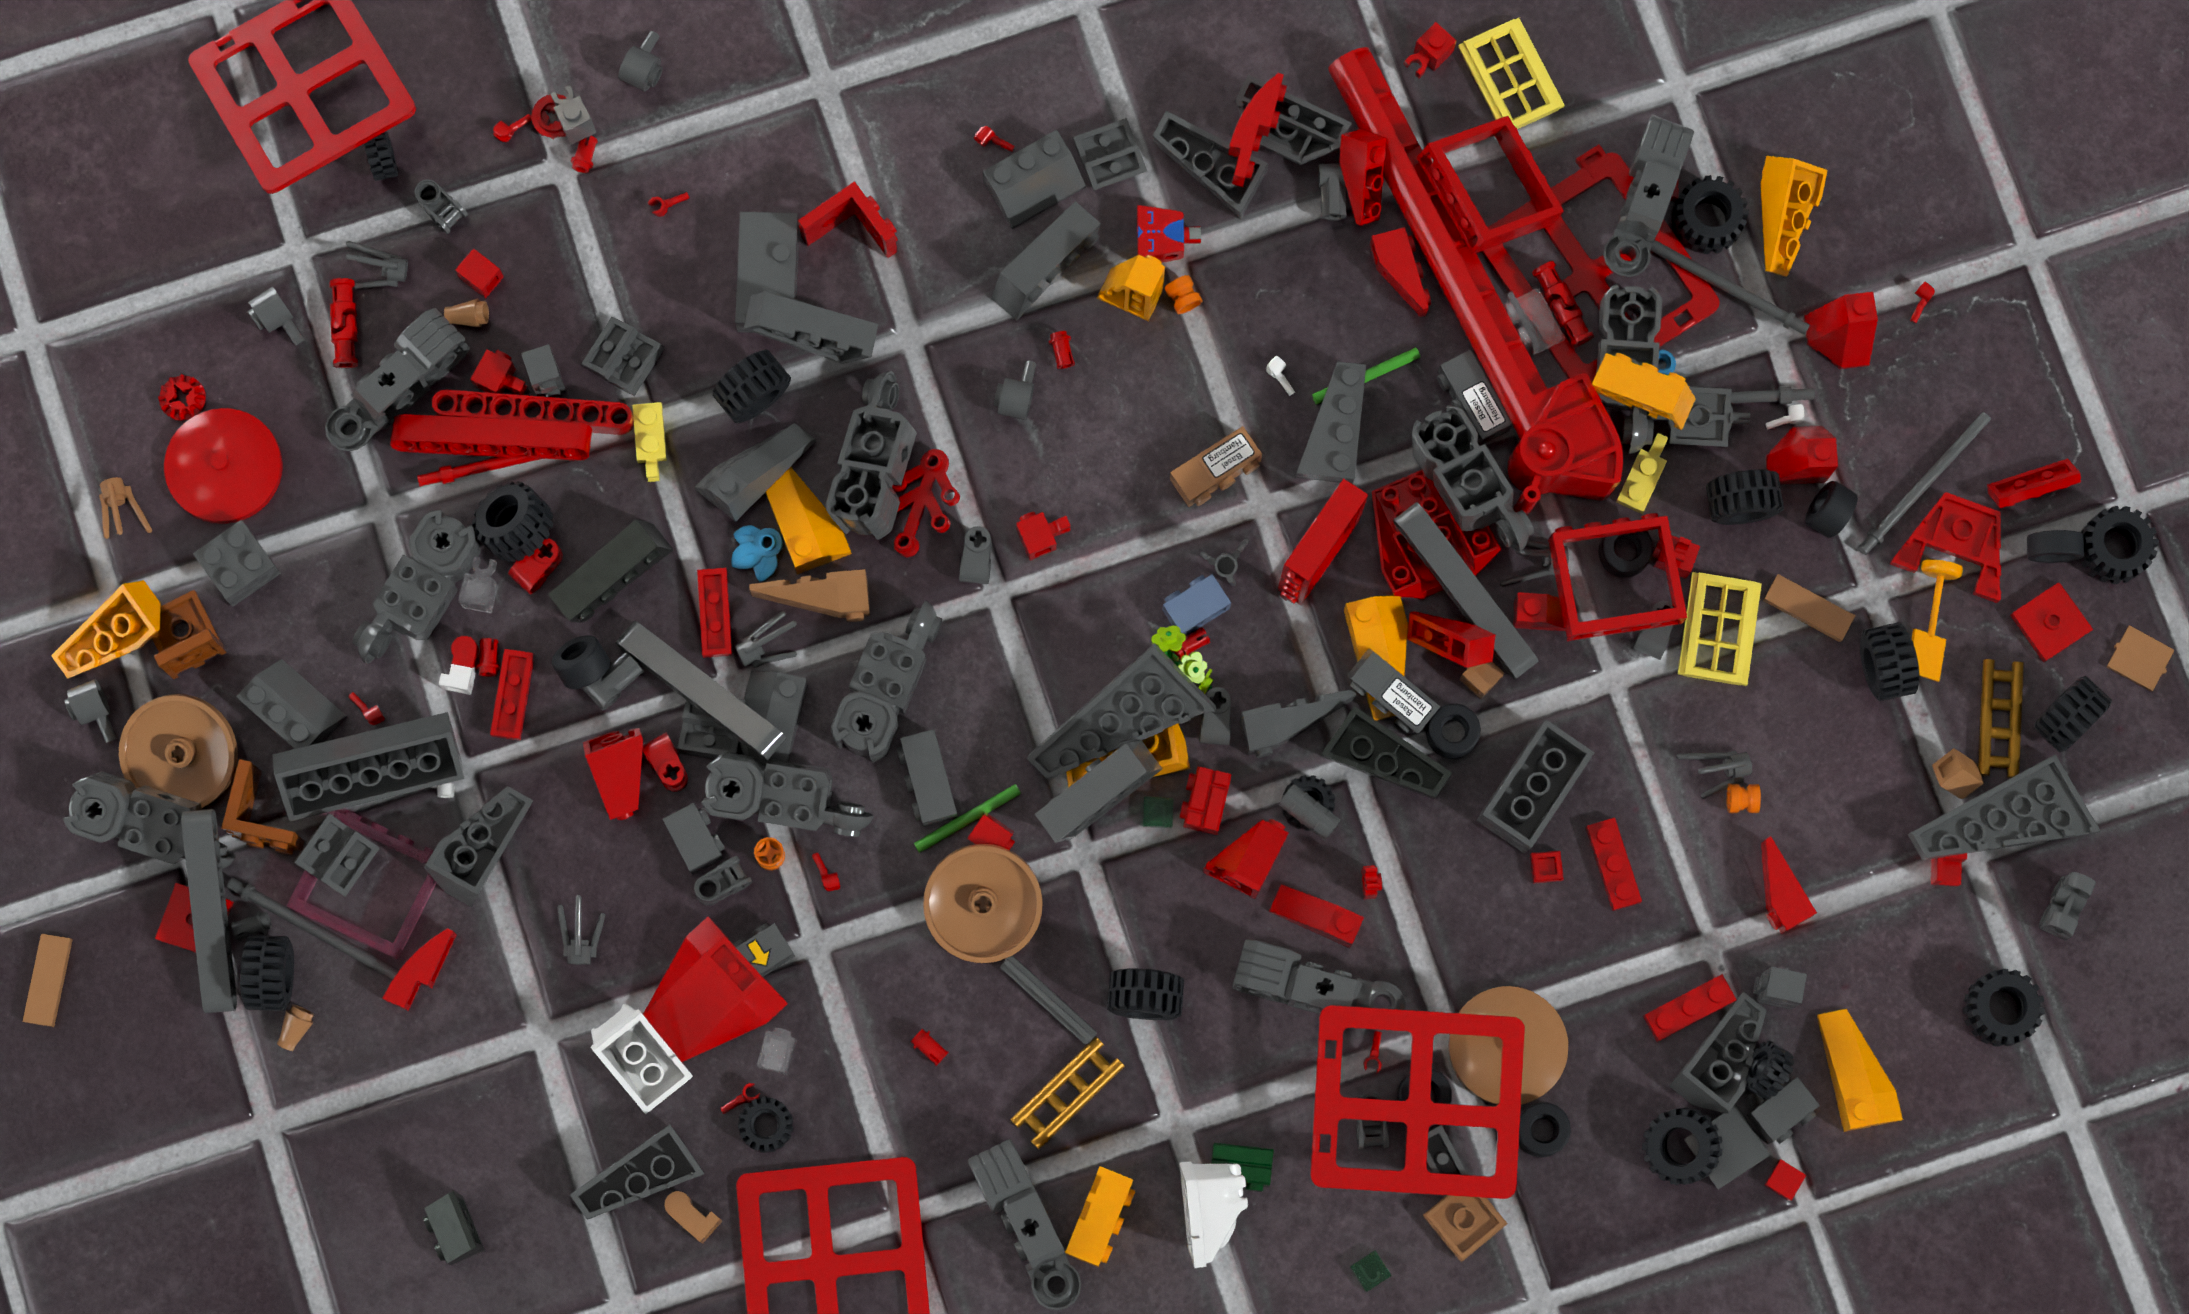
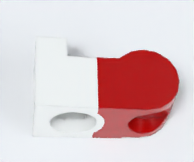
M460 636L451 645L453 659L449 675L441 673L438 685L443 690L471 695L480 650L471 637Z

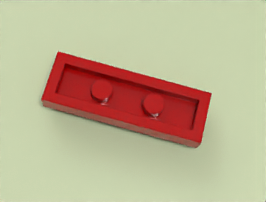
M2065 459L1987 484L1988 495L1999 508L2009 507L2018 502L2037 498L2043 494L2080 483L2081 474L2069 459Z
M727 568L697 570L703 658L732 656Z
M504 649L490 731L491 737L521 741L535 654L532 652Z
M1615 817L1587 825L1585 828L1612 911L1641 903L1642 899Z
M1723 974L1652 1010L1643 1015L1656 1041L1659 1042L1735 1002L1737 999Z

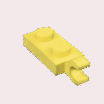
M662 403L632 405L637 462L646 463V478H648V482L660 481L658 462L667 461Z
M1658 433L1649 452L1640 449L1616 503L1643 514L1667 463V460L1660 458V455L1668 437Z

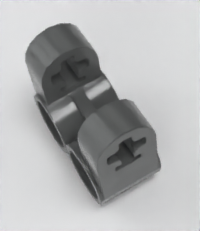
M2071 872L2066 876H2062L2053 890L2050 903L2041 917L2038 928L2064 941L2071 938L2079 923V914L2091 896L2096 882L2092 878L2077 872Z

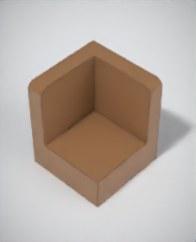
M1493 662L1469 667L1459 680L1476 696L1482 699L1503 677L1504 672Z
M1955 748L1932 764L1939 785L1959 799H1964L1984 784L1975 761Z

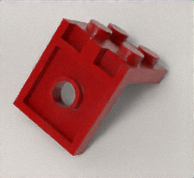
M855 181L798 220L801 238L809 246L855 214L887 258L897 253L896 242L898 239L895 235L897 232L896 228L888 218L883 220L878 212L880 207L871 195L866 197Z

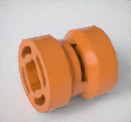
M1190 275L1179 277L1164 288L1168 297L1175 301L1173 307L1177 314L1189 312L1203 302L1200 294L1193 291V281Z
M1728 784L1726 797L1728 813H1738L1744 809L1749 813H1759L1761 805L1759 784H1749L1746 789L1739 784Z
M766 837L757 842L754 848V855L761 868L773 871L783 865L785 852L782 844L777 839Z

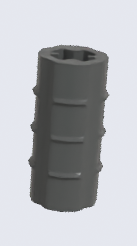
M1295 784L1291 786L1278 804L1289 815L1300 821V824H1304L1312 833H1315L1324 841L1341 821L1330 810L1322 806L1319 801L1313 799L1307 792H1304Z

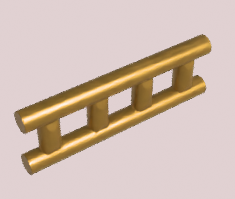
M1984 659L1978 769L1981 776H1990V767L2008 768L2007 778H2012L2019 774L2024 663L2012 662V671L1995 670V660ZM1994 681L2011 682V700L1993 698ZM1993 710L2010 711L2009 728L1992 727ZM1991 738L2009 740L2008 757L1991 755Z
M1097 1037L1086 1045L1010 1119L1017 1128L1025 1122L1037 1134L1031 1140L1037 1149H1040L1125 1067L1118 1058L1110 1064L1098 1052L1104 1044ZM1088 1060L1101 1071L1089 1085L1077 1073ZM1067 1080L1080 1092L1068 1105L1055 1093ZM1046 1101L1058 1113L1047 1126L1033 1114Z

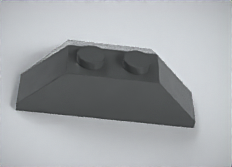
M1249 74L1236 98L1240 116L1255 94L1266 84V82ZM1285 92L1283 102L1277 101L1275 111L1280 112L1276 129L1270 128L1268 137L1262 136L1260 147L1302 165L1338 150L1341 146V134L1348 132L1352 122Z

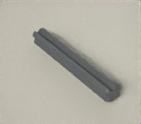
M1010 956L1002 963L1001 969L1083 1044L1087 1045L1093 1040L1097 1034L1096 1030L1014 956Z

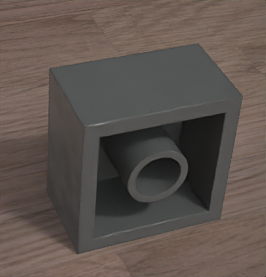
M242 520L193 553L232 607L281 574Z

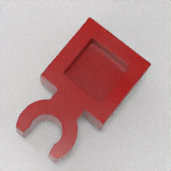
M1375 865L1363 866L1361 870L1364 900L1375 899L1378 895L1377 891H1382L1381 873H1377L1378 870Z

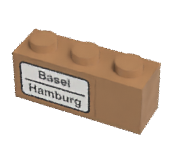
M1242 426L1170 472V481L1188 507L1195 503L1197 506H1200L1212 497L1211 493L1218 488L1223 491L1236 482L1234 478L1243 472L1245 475H1248L1259 468L1262 453Z

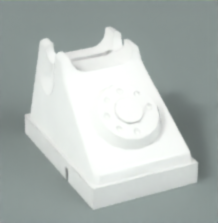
M623 1004L618 1013L600 1027L591 1030L593 1039L592 1050L645 1114L693 1077L639 1009L635 1010L629 1005Z
M1191 1161L1181 1162L1179 1166L1188 1250L1194 1268L1207 1267L1206 1264L1213 1261L1219 1249L1223 1248L1231 1238L1236 1226V1218L1240 1212L1248 1207L1247 1197H1242L1246 1181L1245 1177L1241 1175L1239 1164H1192Z

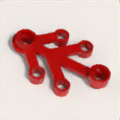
M931 449L922 456L920 465L905 472L901 486L893 485L892 487L894 491L901 492L906 489L907 484L923 477L919 487L898 497L900 501L898 511L913 504L904 531L898 534L894 540L895 550L903 557H912L919 550V541L916 539L915 534L925 507H927L932 517L931 525L937 532L944 533L950 528V520L943 514L932 492L936 479L942 489L941 499L946 505L954 506L960 500L959 492L952 486L946 474L949 467V458L942 450ZM933 459H938V463L935 466H930V462ZM949 493H955L953 499L946 500ZM940 519H944V525L937 527V522ZM904 539H909L908 544L901 547V542Z

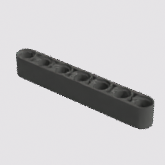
M1414 503L1393 520L1397 529L1468 622L1496 634L1493 654L1513 679L1516 680L1539 662L1528 644L1419 503Z
M634 620L615 642L624 653L627 652L642 667L765 761H768L786 740L785 735L637 621Z
M214 809L182 812L181 824L204 1013L236 1011L237 995L216 813Z

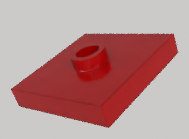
M2060 582L2010 614L2043 662H2046L2093 630Z
M175 883L155 939L196 953L189 887ZM226 899L227 915L229 916L234 902Z

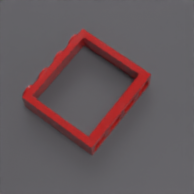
M1509 116L1428 143L1416 157L1472 254L1551 226L1564 212L1560 201L1554 195L1547 183L1546 177L1540 171L1533 159L1532 153L1526 147ZM1495 136L1538 212L1489 230L1445 153Z
M1344 478L1283 566L1277 590L1281 592L1280 596L1285 601L1288 600L1293 604L1298 603L1302 606L1360 521L1368 494Z
M1651 513L1641 516V520L1630 521V518L1625 517L1612 521L1613 524L1601 525V522H1591L1585 524L1584 528L1573 530L1572 526L1555 529L1548 542L1567 641L1679 625L1687 619L1668 516L1658 517L1657 513ZM1658 529L1673 608L1578 622L1564 543Z

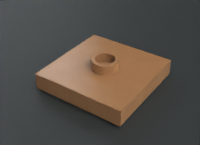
M1446 1195L1422 1215L1460 1262L1464 1261L1508 1224L1489 1200L1481 1197Z

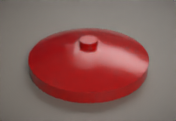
M230 408L208 410L186 421L173 435L164 459L165 480L170 493L177 503L192 516L217 524L239 522L263 509L277 491L283 469L280 447L267 426L247 412Z

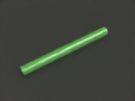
M1415 347L1367 369L1364 383L1421 358L1418 349ZM1327 388L1312 394L1316 405L1323 402Z
M1016 784L1012 785L916 841L914 845L919 853L923 852L978 820L985 812L989 813L1021 794Z

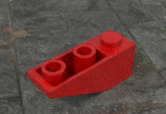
M1362 129L1341 134L1339 159L1355 221L1360 226L1380 220L1384 160L1386 155V137Z
M1405 227L1373 235L1370 247L1377 271L1420 317L1426 316L1428 306L1431 305V297L1428 289H1423L1420 279L1424 278L1420 262L1415 263L1413 252H1416L1412 235H1407Z

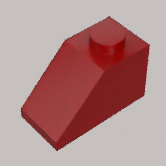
M1518 592L1514 599L1513 626L1520 629L1565 631L1559 598L1549 594Z

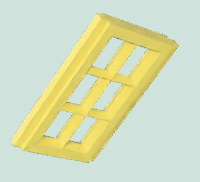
M1520 18L1510 20L1458 45L1495 120L1509 116L1513 125L1519 129L1564 108L1565 105ZM1510 34L1519 54L1505 59L1496 39ZM1491 42L1500 62L1486 68L1477 48ZM1523 59L1533 79L1519 85L1509 64ZM1504 67L1514 88L1499 93L1489 73ZM1536 84L1546 104L1532 110L1522 90ZM1517 93L1527 113L1513 119L1503 99Z
M1692 572L1678 675L1734 685H1748L1762 583ZM1707 585L1722 588L1719 610L1703 608ZM1728 589L1744 591L1741 614L1725 612ZM1702 614L1718 617L1715 640L1699 637ZM1724 618L1740 620L1737 644L1721 641ZM1698 644L1714 646L1711 669L1695 666ZM1720 647L1736 650L1733 673L1717 670Z

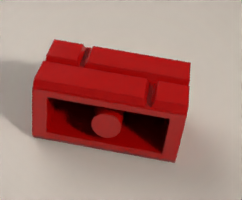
M1197 767L1196 774H1189L1186 790L1191 791L1189 802L1183 801L1179 816L1180 819L1185 820L1184 828L1218 835L1231 774L1204 767Z

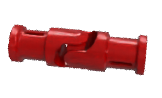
M1549 261L1533 270L1532 275L1540 282L1544 290L1543 296L1553 311L1560 327L1565 328L1571 339L1570 345L1572 348H1577L1593 339L1594 334L1592 331L1589 332L1582 319L1583 313L1577 305L1567 283L1562 282L1555 269V262Z
M336 278L329 281V287L332 288L333 302L330 304L331 342L335 347L333 367L341 369L358 366V359L355 357V343L358 341L356 304L353 303L352 290L355 281L349 278Z

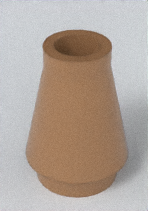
M477 298L458 305L445 307L444 317L450 324L481 327L482 324H487L489 321V309L486 301H480Z
M292 1004L290 1010H286L277 1045L289 1051H294L295 1046L314 1023L312 1021L314 1013L301 1006Z

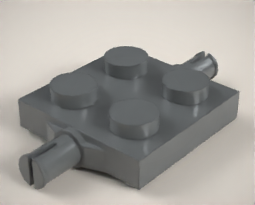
M1689 386L1696 400L1682 430L1673 427L1675 424L1673 420L1659 415L1657 419L1650 416V419L1667 420L1669 425V444L1728 447V435L1732 424H1750L1749 419H1739L1750 418V412H1733L1731 406L1732 389Z

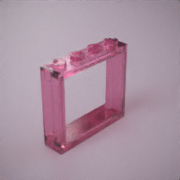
M335 810L333 814L335 818L354 831L425 865L433 853V850L425 847L424 851L413 847L415 842L399 834L397 839L387 835L388 829L375 822H372L370 826L360 822L362 817L354 812L346 810L343 814ZM304 871L287 907L398 960L437 882L428 873L394 943L307 903L306 901L317 881V878L307 871Z

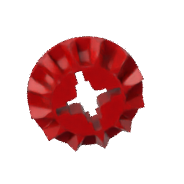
M550 94L536 102L532 109L531 118L534 128L541 136L550 137L554 140L557 137H565L566 135L558 121H554L549 125L550 117L547 115V112L556 114L554 110L556 105ZM557 94L559 99L563 100L567 98L563 95Z
M181 374L177 377H170L169 381L161 385L158 399L161 409L167 416L183 421L189 420L201 412L205 405L206 393L202 384L197 379ZM177 388L183 393L189 392L186 396L188 406H185L179 400L174 402L178 397L176 394Z

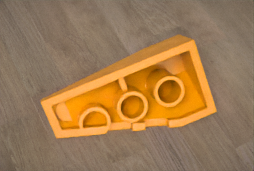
M1766 156L1761 179L1765 271L1784 277L1788 276L1800 249L1799 238L1803 229L1808 230L1811 224L1808 218L1813 206L1818 207L1822 199L1828 170L1794 158Z
M790 467L765 493L796 573L800 574L852 553L841 528L830 517L824 505Z
M144 580L122 584L51 656L67 679L138 650L160 630L161 603Z
M1843 1009L1818 1014L1817 1019L1843 1131L1902 1121L1903 1118L1896 1090L1848 1010Z

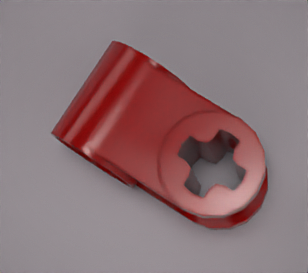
M545 539L543 546L540 549L537 548L533 555L530 557L527 555L523 560L515 562L508 575L526 592L533 594L562 562V550L552 539ZM545 549H547L548 551H551L553 555L552 557L548 558L547 556H544L542 552Z
M665 732L645 743L642 751L652 769H655L664 787L671 792H678L684 789L688 783V774L667 733ZM674 771L678 778L672 780L669 775L670 772Z

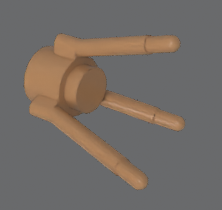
M110 478L100 483L102 494L99 495L102 506V524L105 539H108L110 536L108 506L112 509L117 534L121 535L123 533L118 506L126 502L125 498L128 499L146 532H152V528L132 494L131 487L124 486L122 478Z

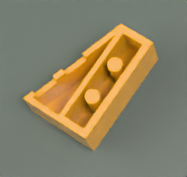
M1137 255L1110 269L1097 299L1149 321L1163 292L1165 266L1161 265L1162 262L1159 259L1149 255L1146 257Z
M1608 353L1605 354L1592 383L1597 393L1630 408L1635 406L1649 411L1648 416L1655 419L1659 415L1673 420L1675 423L1673 427L1680 430L1683 429L1696 400L1684 377L1672 372L1669 375L1658 372L1659 369L1648 363H1642V366L1632 363L1630 357L1621 353H1616L1615 356Z
M1099 1166L1065 1251L1066 1255L1097 1268L1100 1262L1107 1263L1113 1249L1112 1246L1108 1245L1111 1235L1113 1233L1118 1236L1124 1218L1119 1217L1123 1205L1129 1207L1136 1192L1130 1189L1133 1179Z

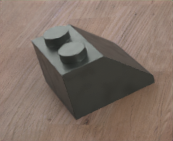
M453 1191L425 1207L427 1215L423 1217L429 1233L434 1232L438 1243L434 1247L440 1261L446 1260L447 1264L453 1265L485 1251L461 1194Z

